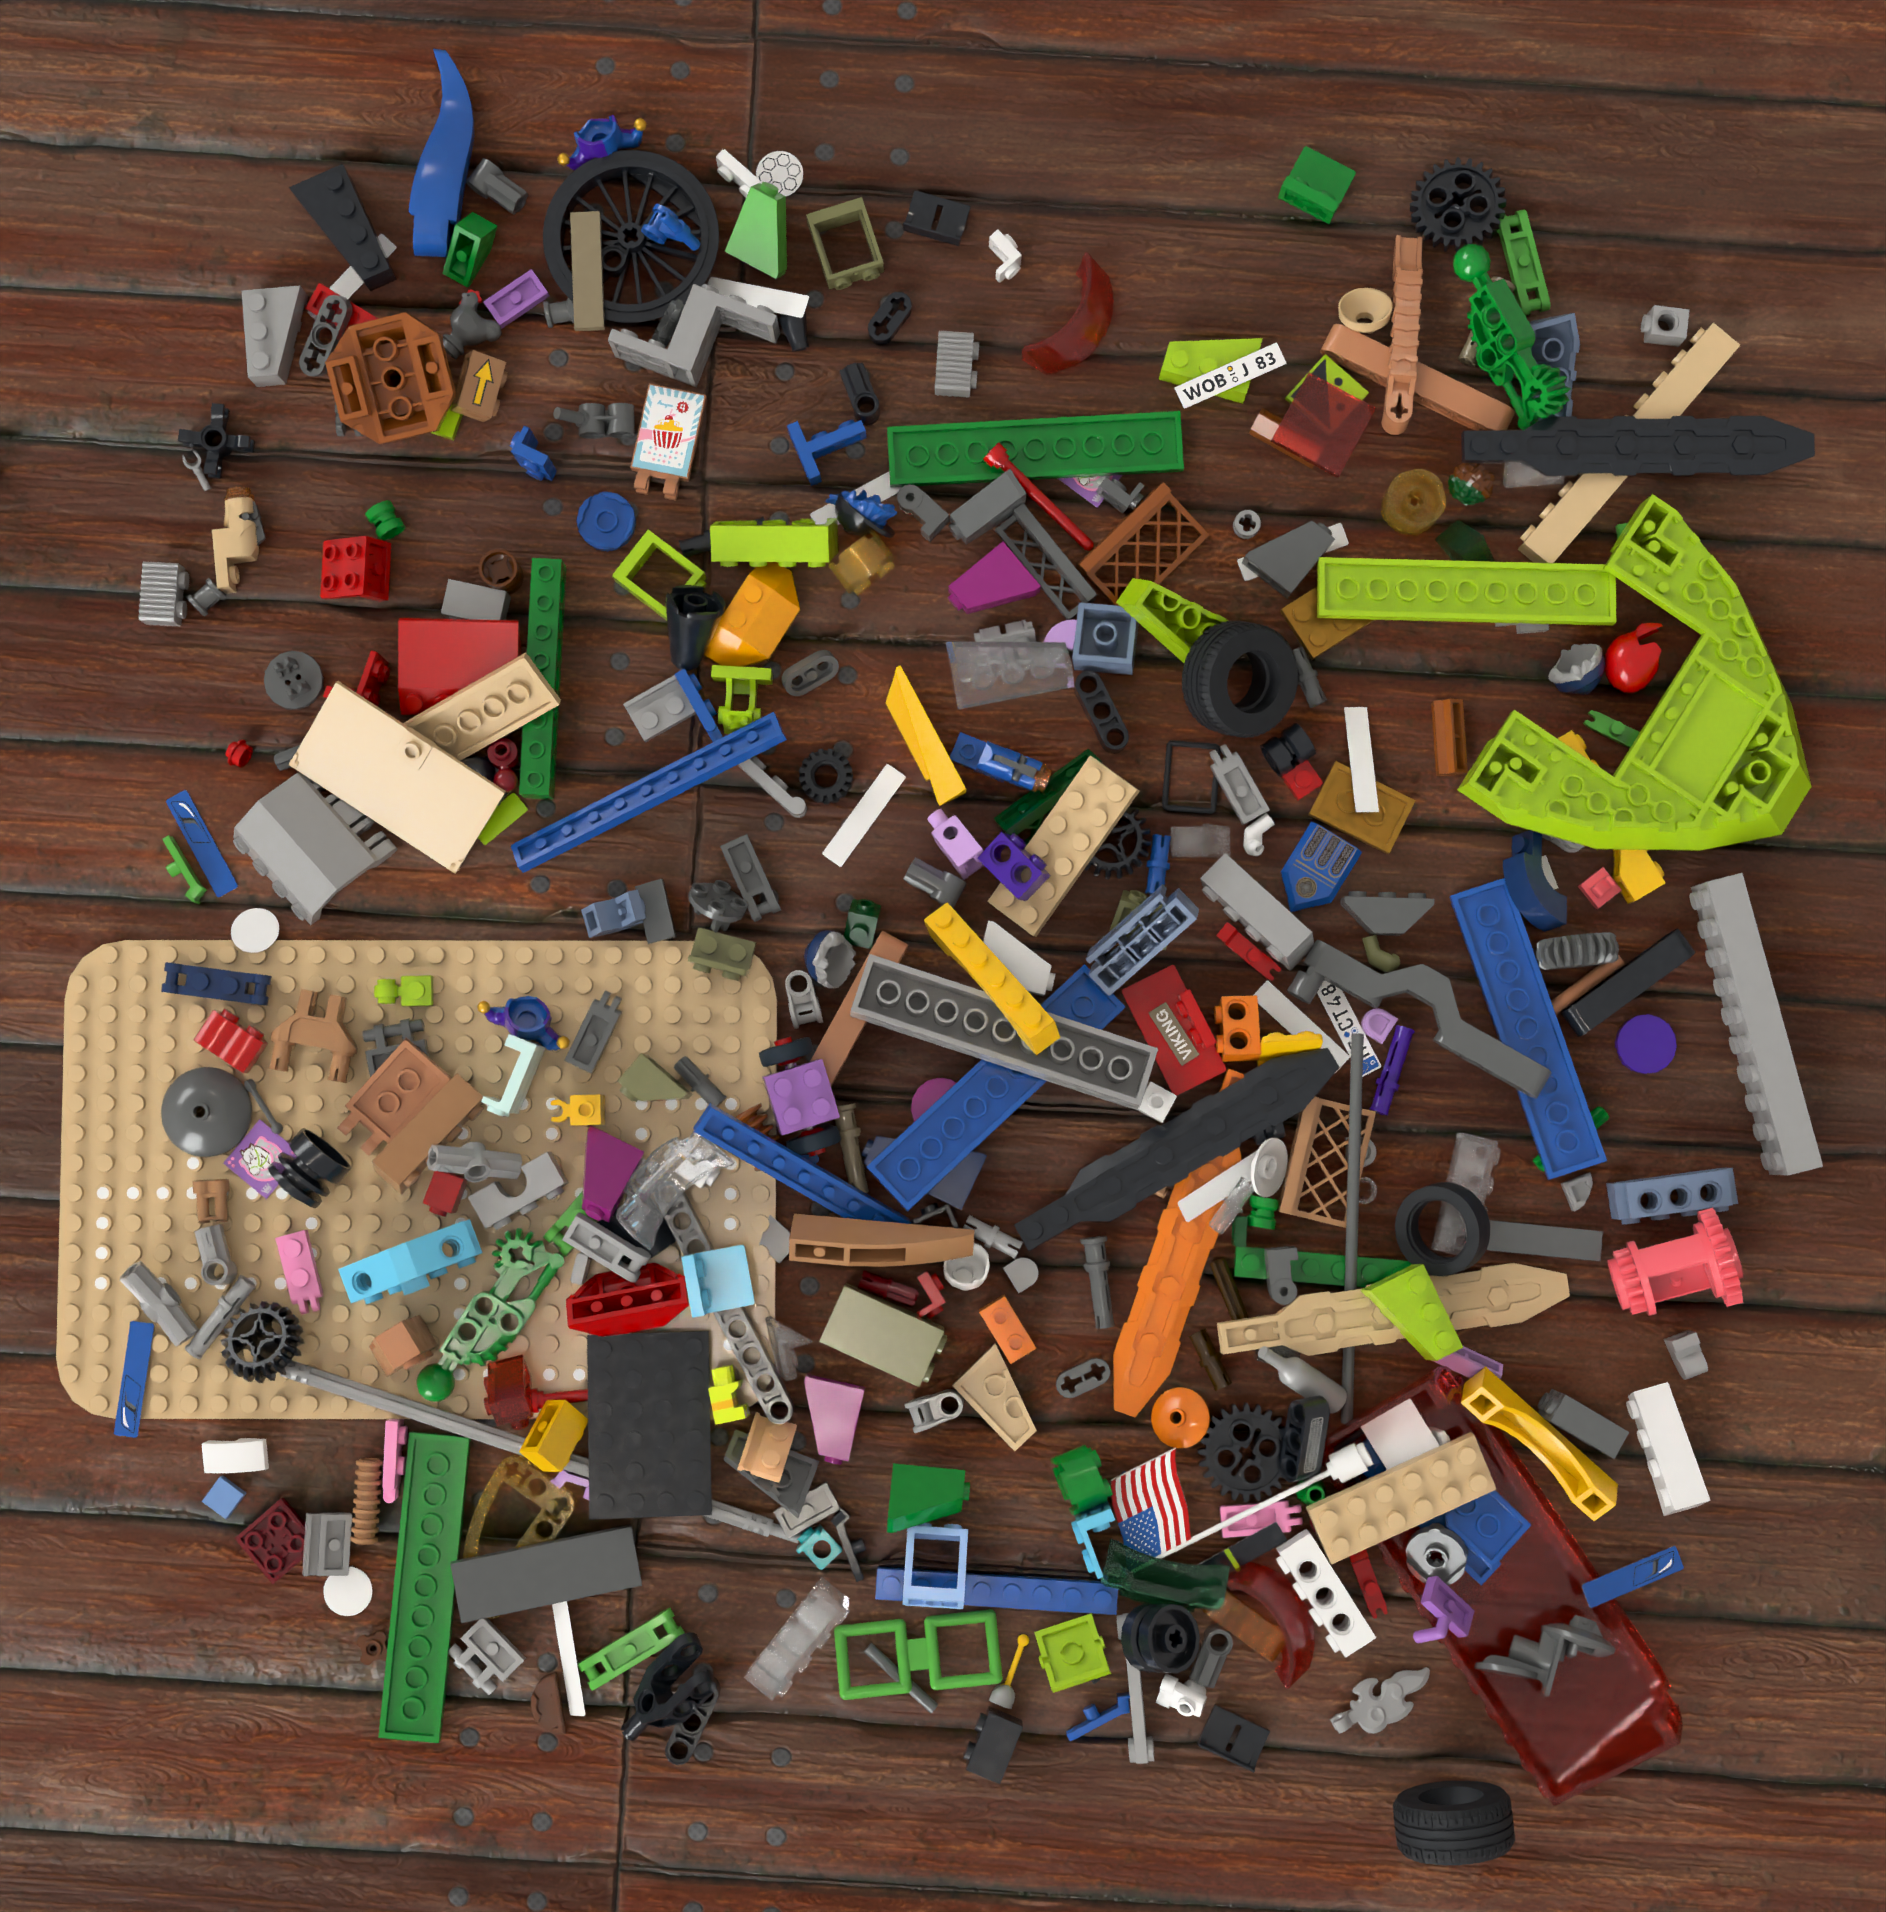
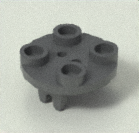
M288 651L281 653L270 661L265 670L264 685L266 693L274 703L287 710H298L308 707L324 691V677L321 667L313 657L303 652ZM298 675H301L300 680H297Z
M716 880L714 883H693L688 894L689 902L694 907L693 911L697 915L703 914L713 919L711 929L715 933L718 932L719 928L726 931L731 922L741 920L748 908V902L732 891L729 883L722 880Z

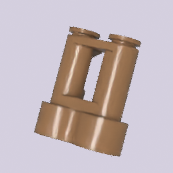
M229 1179L193 1181V1194H196L198 1223H209L210 1220H216V1223L228 1222L226 1219H228L227 1192L230 1191ZM209 1197L215 1198L214 1216H211L209 1212Z

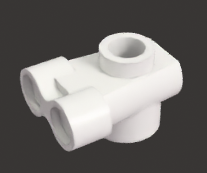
M1166 1673L1162 1680L1156 1703L1168 1709L1173 1707L1183 1716L1195 1715L1200 1717L1207 1699L1206 1688L1193 1680H1187L1182 1684L1178 1682V1678Z

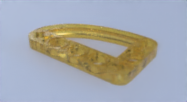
M519 1455L506 1457L495 1470L476 1506L465 1541L463 1559L477 1556L485 1520L503 1482H506L542 1508L515 1548L554 1540L576 1508L577 1500L575 1495L564 1486L559 1489L550 1482L553 1478ZM514 1462H517L519 1464L517 1470L523 1475L528 1470L532 1472L525 1480L523 1486L519 1484V1481L523 1479L518 1474L509 1476L507 1474L509 1472V1468L506 1466L507 1463L512 1465ZM540 1478L545 1482L546 1490L543 1494L536 1495L531 1492L530 1482L532 1479ZM566 1497L568 1499L567 1506L570 1508L569 1510L562 1509L556 1518L562 1519L561 1523H559L554 1516L545 1512L548 1509L552 1514L558 1506L555 1499ZM540 1521H548L552 1524L553 1533L551 1536L542 1537L538 1534L537 1524ZM499 1616L489 1617L487 1619H495Z

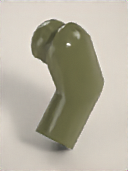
M1377 935L1362 938L1367 959L1371 966L1384 972H1392L1399 968L1401 963L1399 956L1396 954L1391 955L1381 950Z

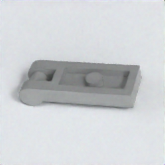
M756 756L738 764L747 775L795 818L805 816L807 813L805 801L800 797L792 798L785 791L788 786L778 776L775 775L773 778H770L764 772L766 766Z
M580 1212L575 1216L562 1239L630 1282L637 1281L641 1274L640 1268L642 1265H646L651 1257L650 1253L645 1249L635 1247ZM624 1255L631 1259L629 1264L621 1261Z

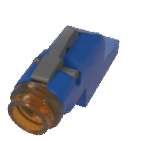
M960 732L950 755L953 763L1002 783L1006 781L1033 792L1037 790L1045 791L1053 771L1046 768L1047 765L1043 762L987 741L986 743Z

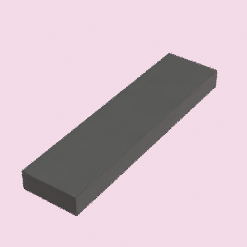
M1489 1220L1490 1240L1487 1250L1601 1261L1603 1231Z

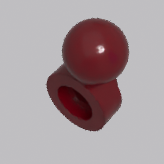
M501 738L491 743L487 754L491 764L496 769H499L494 776V784L506 792H510L515 789L518 783L517 775L511 768L519 761V751L513 741ZM501 749H507L504 755H498Z

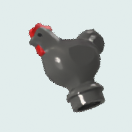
M470 289L467 293H462L463 298L459 302V306L450 316L452 332L450 335H443L442 340L445 351L455 360L460 355H464V347L466 345L476 346L486 340L493 342L502 335L501 326L496 321L486 320L478 315L477 307L483 300L480 297L479 291Z

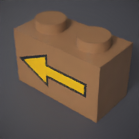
M475 350L467 353L459 376L456 396L450 411L482 422L491 419L492 416L495 417L500 405V400L497 399L499 388L502 389L507 379V372L504 371L506 362Z

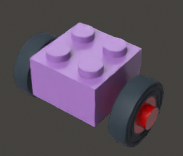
M790 1036L774 1041L775 1046L759 1052V1057L763 1067L775 1064L780 1066L787 1065L785 1070L762 1076L780 1135H785L804 1129L806 1131L801 1132L799 1136L786 1141L787 1148L799 1155L808 1153L809 1157L826 1152L825 1147L841 1141V1136L837 1126L815 1127L817 1124L840 1117L823 1060L817 1059L798 1066L796 1063L793 1064V1062L799 1061L801 1056L814 1051L809 1037L792 1041Z

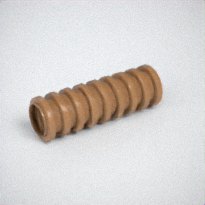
M360 1458L356 1460V1465L359 1468L355 1470V1475H358V1479H355L354 1482L357 1485V1488L354 1489V1494H357V1498L353 1499L356 1507L353 1508L355 1517H352V1522L355 1523V1526L351 1528V1532L354 1533V1536H351V1542L370 1545L378 1542V1537L375 1536V1533L379 1531V1528L376 1527V1524L379 1523V1518L376 1516L380 1513V1508H377V1505L381 1502V1499L378 1498V1495L381 1494V1489H378V1486L382 1484L379 1476L383 1472L380 1470V1466H383V1461L377 1458Z

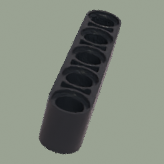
M1677 928L1655 942L1560 1013L1575 1034L1580 1037L1680 966L1696 952Z

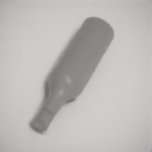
M1266 1346L1259 1349L1258 1356L1278 1370L1279 1379L1283 1384L1304 1398L1318 1395L1323 1396L1329 1405L1330 1413H1336L1344 1406L1347 1398L1344 1387L1298 1357L1283 1358Z

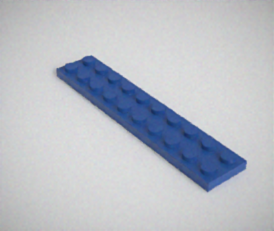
M1505 878L1451 895L1449 898L1499 1041L1552 1072L1537 1099L1517 1090L1547 1179L1550 1180L1607 1161L1520 911L1509 894Z
M1084 964L1048 997L1041 1006L1046 1012L1103 1030L1126 1007L1113 993L1108 996L1089 976L1090 969ZM981 1060L867 1165L866 1168L908 1212L1047 1081Z

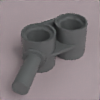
M585 403L579 405L578 412L556 407L553 412L555 419L575 423L579 427V436L582 438L599 439L612 437L620 439L635 436L634 405L613 403L608 405V410H605V406L602 404Z

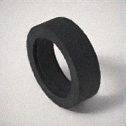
M1439 1182L1417 1189L1405 1198L1397 1212L1395 1233L1403 1255L1411 1264H1424L1429 1275L1449 1276L1473 1266L1482 1258L1490 1240V1221L1483 1204L1470 1190L1456 1183ZM1438 1200L1451 1204L1460 1212L1467 1228L1466 1243L1461 1252L1455 1257H1443L1435 1254L1424 1244L1420 1236L1419 1217L1423 1208L1430 1201Z

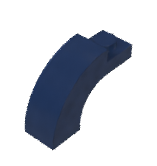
M1528 830L1513 836L1512 857L1503 860V872L1507 889L1514 904L1533 926L1544 932L1566 925L1567 896L1554 890L1543 872L1542 834Z

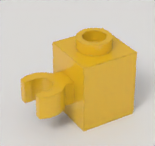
M570 1095V1104L563 1100L551 1101V1105H559L563 1109L561 1116L551 1117L552 1122H564L570 1117V1126L605 1125V1095Z

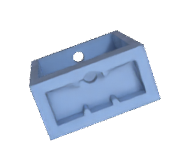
M927 1522L907 1528L902 1605L963 1609L968 1529H962V1526L957 1524H946L944 1528L932 1527V1524ZM914 1539L960 1542L957 1589L911 1586Z

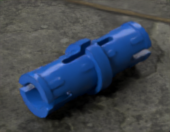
M1159 834L1152 835L1151 856L1146 865L1149 868L1145 894L1151 895L1162 884L1165 885L1166 870L1170 869V863L1167 861L1171 837L1167 835L1164 837Z

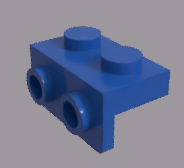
M524 425L521 432L517 431L512 438L511 452L519 465L527 469L526 473L529 476L540 481L543 478L552 481L557 470L548 455L535 450L538 441L531 429Z

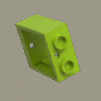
M648 529L613 573L612 577L616 583L667 621L666 607L631 581L656 548L692 574L685 585H696L705 588L707 577L704 571Z

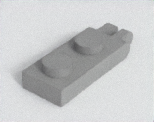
M1224 744L1220 746V750L1225 758L1221 759L1216 750L1209 752L1214 764L1210 765V768L1241 824L1245 825L1265 814L1270 809L1237 752L1231 754L1227 745Z

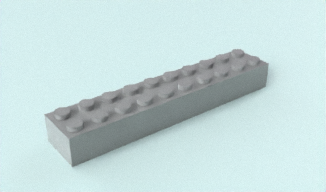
M1743 873L1692 886V893L1689 895L1692 908L1697 910L1700 920L1697 923L1700 937L1705 939L1708 950L1705 951V957L1710 968L1713 967L1716 978L1713 980L1716 995L1721 997L1724 1007L1721 1008V1016L1724 1024L1728 1025L1730 1029L1729 1045L1732 1053L1737 1055L1739 1066H1737L1738 1078L1741 1083L1745 1084L1747 1091L1745 1104L1748 1111L1753 1113L1755 1121L1753 1133L1756 1140L1760 1141L1763 1153L1760 1155L1762 1165L1765 1170H1768L1769 1175L1787 1176L1823 1167Z
M869 954L850 1011L851 1017L1134 1110L1141 1106L1158 1048L1047 1012L1055 1021L1060 1038L1036 1056L1019 1037L1017 1031L985 991Z

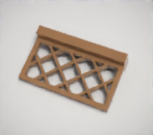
M1314 1097L1307 1107L1299 1113L1280 1194L1278 1212L1346 1228L1347 1202L1343 1196L1347 1194V1190L1341 1193L1332 1178L1346 1169L1348 1171V1163L1339 1149L1348 1144L1349 1139L1336 1145L1328 1130L1342 1122L1349 1133V1125L1346 1121L1349 1118V1114L1343 1116L1340 1110L1349 1112L1350 1105ZM1322 1105L1334 1108L1340 1118L1326 1128L1319 1118ZM1362 1109L1361 1114L1368 1117L1365 1129L1361 1131L1363 1139L1360 1150V1179L1376 1114L1375 1111ZM1317 1124H1319V1126L1322 1129L1318 1133H1316ZM1324 1133L1333 1148L1318 1157L1312 1145L1314 1139ZM1336 1152L1344 1167L1330 1175L1321 1160ZM1312 1153L1315 1159L1309 1163L1310 1154ZM1318 1163L1326 1178L1312 1186L1305 1176L1307 1168ZM1329 1180L1337 1196L1323 1204L1314 1189ZM1305 1182L1308 1189L1302 1192L1303 1184ZM1311 1191L1319 1207L1309 1213L1299 1211L1300 1198ZM1340 1199L1346 1208L1344 1220L1332 1219L1325 1207ZM1322 1210L1326 1217L1316 1215L1315 1213Z

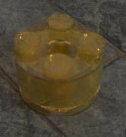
M1414 469L1396 476L1382 498L1381 514L1383 519L1392 529L1405 535L1418 536L1430 529L1442 515L1446 506V496L1441 480L1432 472L1424 469ZM1412 498L1417 500L1416 506L1410 504Z
M875 530L870 531L871 539L868 540L864 535L838 556L839 563L837 565L833 561L828 565L849 594L855 592L857 596L861 595L871 587L872 583L870 580L878 574L882 578L895 568L893 561L896 557Z

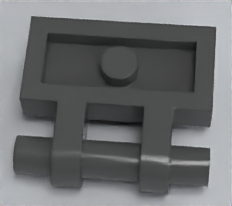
M410 1018L400 1020L399 1024L384 1026V1024L374 1025L373 1029L363 1031L364 1041H376L377 1049L365 1051L370 1077L400 1045L388 1046L387 1038L402 1035L403 1041L408 1038L430 1058L427 1040L414 1041V1032L425 1030L422 1019L411 1021Z

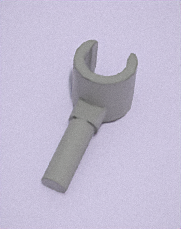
M193 449L197 457L195 463H188L184 454L182 459L184 465L192 469L194 474H196L204 491H207L211 487L202 472L200 454Z

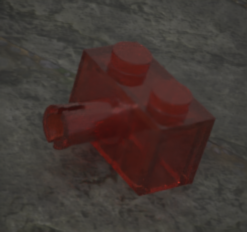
M523 1354L488 1363V1376L484 1377V1386L488 1397L484 1398V1405L488 1416L493 1415L497 1426L511 1423L510 1425L514 1430L524 1429L530 1422L529 1418L533 1417L532 1379Z

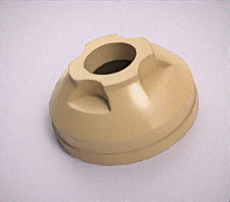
M1373 288L1354 289L1346 293L1340 299L1338 305L1339 318L1346 327L1359 333L1368 334L1384 327L1389 322L1393 310L1390 297L1384 292ZM1361 318L1371 319L1373 322L1358 323L1357 320Z

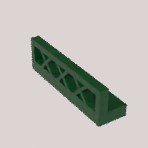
M1089 749L1085 750L994 818L995 822L1004 833L1009 835L1013 833L1017 835L1025 828L1032 829L1030 837L1024 840L1027 846L1042 825L1043 815L1054 808L1087 759L1092 756L1101 763L1102 761Z

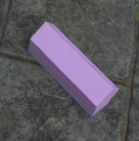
M1464 1346L1462 1349L1438 1361H1433L1468 1378L1473 1377L1485 1366L1499 1379L1502 1377L1503 1364Z

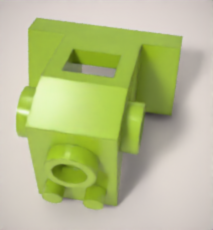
M712 665L711 677L713 681L726 682L725 706H719L718 724H723L724 734H730L760 719L761 708H756L758 684H773L772 669ZM733 695H750L748 710L732 711Z

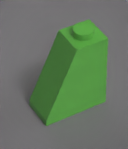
M762 182V184L758 183L750 187L725 252L777 279L784 275L787 270L786 196L778 193L779 189L776 186Z

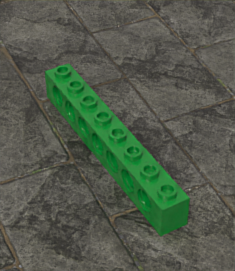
M532 558L527 654L560 698L567 567L562 559ZM559 705L523 725L519 794L524 798L554 799Z

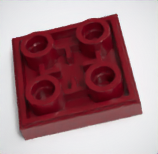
M283 1497L234 1539L269 1581L275 1584L303 1560L305 1523Z

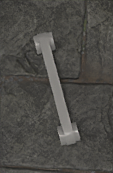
M1129 1613L1117 1615L1119 1640H1121L1122 1626ZM1126 1658L1133 1738H1128L1130 1763L1144 1764L1155 1761L1153 1736L1147 1737L1141 1671L1130 1665Z

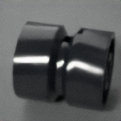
M1293 723L1281 731L1280 738L1274 736L1260 745L1264 758L1279 777L1293 770L1296 762L1302 764L1316 755V750L1310 738L1297 723Z

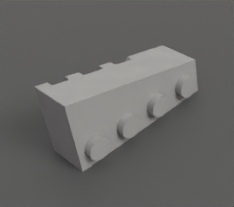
M1226 853L1200 878L1204 887L1202 892L1212 902L1216 900L1225 907L1223 911L1234 922L1238 920L1245 927L1246 933L1256 942L1259 941L1266 948L1267 952L1275 960L1280 961L1289 971L1310 952L1314 945L1312 931Z

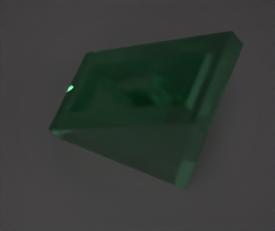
M1459 520L1435 539L1453 561L1495 562L1484 536Z

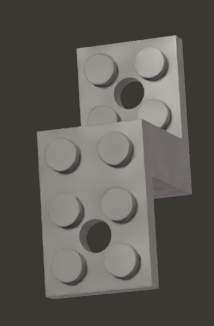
M693 284L668 349H665L666 346L659 341L649 339L646 342L638 339L637 334L627 329H621V332L612 329L608 342L616 358L697 388L721 324L773 343H777L780 329L777 315L774 314L772 309L763 305H758L757 308L748 305L746 300L736 295L724 296L719 294V291L710 285L703 284L700 287Z

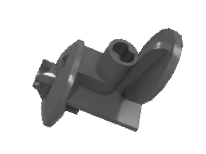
M1575 1615L1569 1625L1563 1623L1542 1625L1539 1642L1514 1635L1508 1657L1490 1655L1483 1662H1476L1474 1668L1502 1675L1537 1679L1543 1685L1540 1697L1546 1698L1550 1695L1558 1662H1563L1564 1656L1573 1658L1580 1651L1593 1657H1608L1614 1654L1616 1649L1602 1636L1595 1621Z

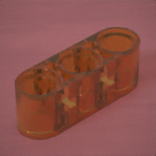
M1220 1585L1202 1609L1208 1617L1271 1662L1276 1660L1291 1638L1274 1623Z

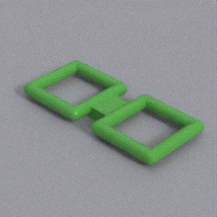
M988 1609L927 1616L924 1620L926 1638L910 1640L907 1639L906 1622L903 1619L836 1626L834 1637L840 1697L843 1700L907 1694L912 1690L911 1671L929 1669L930 1686L933 1690L999 1684L1003 1676L995 1611ZM985 1622L990 1672L942 1677L937 1627ZM895 1632L899 1682L851 1687L847 1637Z

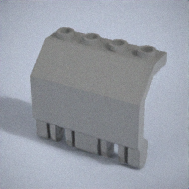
M298 772L256 802L234 827L233 843L242 854L247 853L251 857L254 868L261 876L266 875L273 882L272 887L277 895L288 899L292 904L291 908L294 914L302 921L305 919L311 926L320 919L322 908L336 893L367 870L379 866L391 857L398 848L390 839L384 840L386 835L383 831L374 834L367 841L363 842L358 836L370 829L374 821L369 817L366 818V815L334 794L324 798L320 792L325 788Z

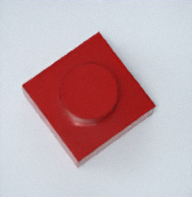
M1308 760L1302 764L1300 763L1281 777L1297 801L1324 784Z

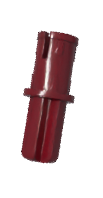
M866 1270L863 1271L862 1279H860L858 1285L859 1289L862 1288L883 1296V1300L889 1298L908 1306H914L919 1295L918 1290L894 1282L892 1277L886 1279Z

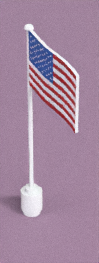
M1363 1442L1357 1445L1352 1443L1328 1455L1330 1462L1326 1463L1328 1470L1191 1537L1188 1507L1176 1470V1448H1173L1111 1479L1112 1506L1124 1542L1126 1567L1122 1569V1575L1125 1578H1131L1130 1574L1330 1475L1333 1480L1339 1478L1344 1483L1368 1471L1367 1467L1374 1464Z

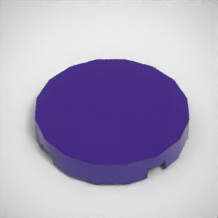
M1650 1014L1635 1016L1625 1021L1617 1031L1615 1048L1621 1063L1631 1071L1641 1074L1656 1073L1667 1067L1674 1058L1677 1048L1675 1033L1670 1025L1660 1017Z

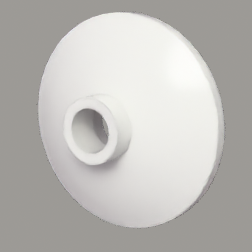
M1278 1138L1265 1140L1252 1160V1186L1259 1196H1272L1277 1192L1284 1180L1288 1155L1282 1140Z

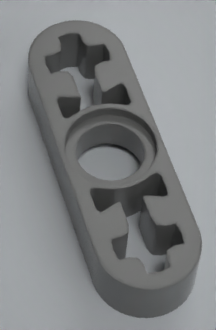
M331 295L323 301L300 356L299 365L304 374L320 377L327 373L325 361L336 348L352 315V305L347 298ZM333 304H339V308L342 309L341 314H335V310L332 309ZM331 319L332 322L338 323V325L336 326L332 323H326L325 320ZM325 327L331 330L333 336L332 341L327 345H324L319 339V333ZM314 347L326 350V354L319 353L320 350H314ZM317 357L316 361L320 364V367L313 368V365L309 363L310 358Z

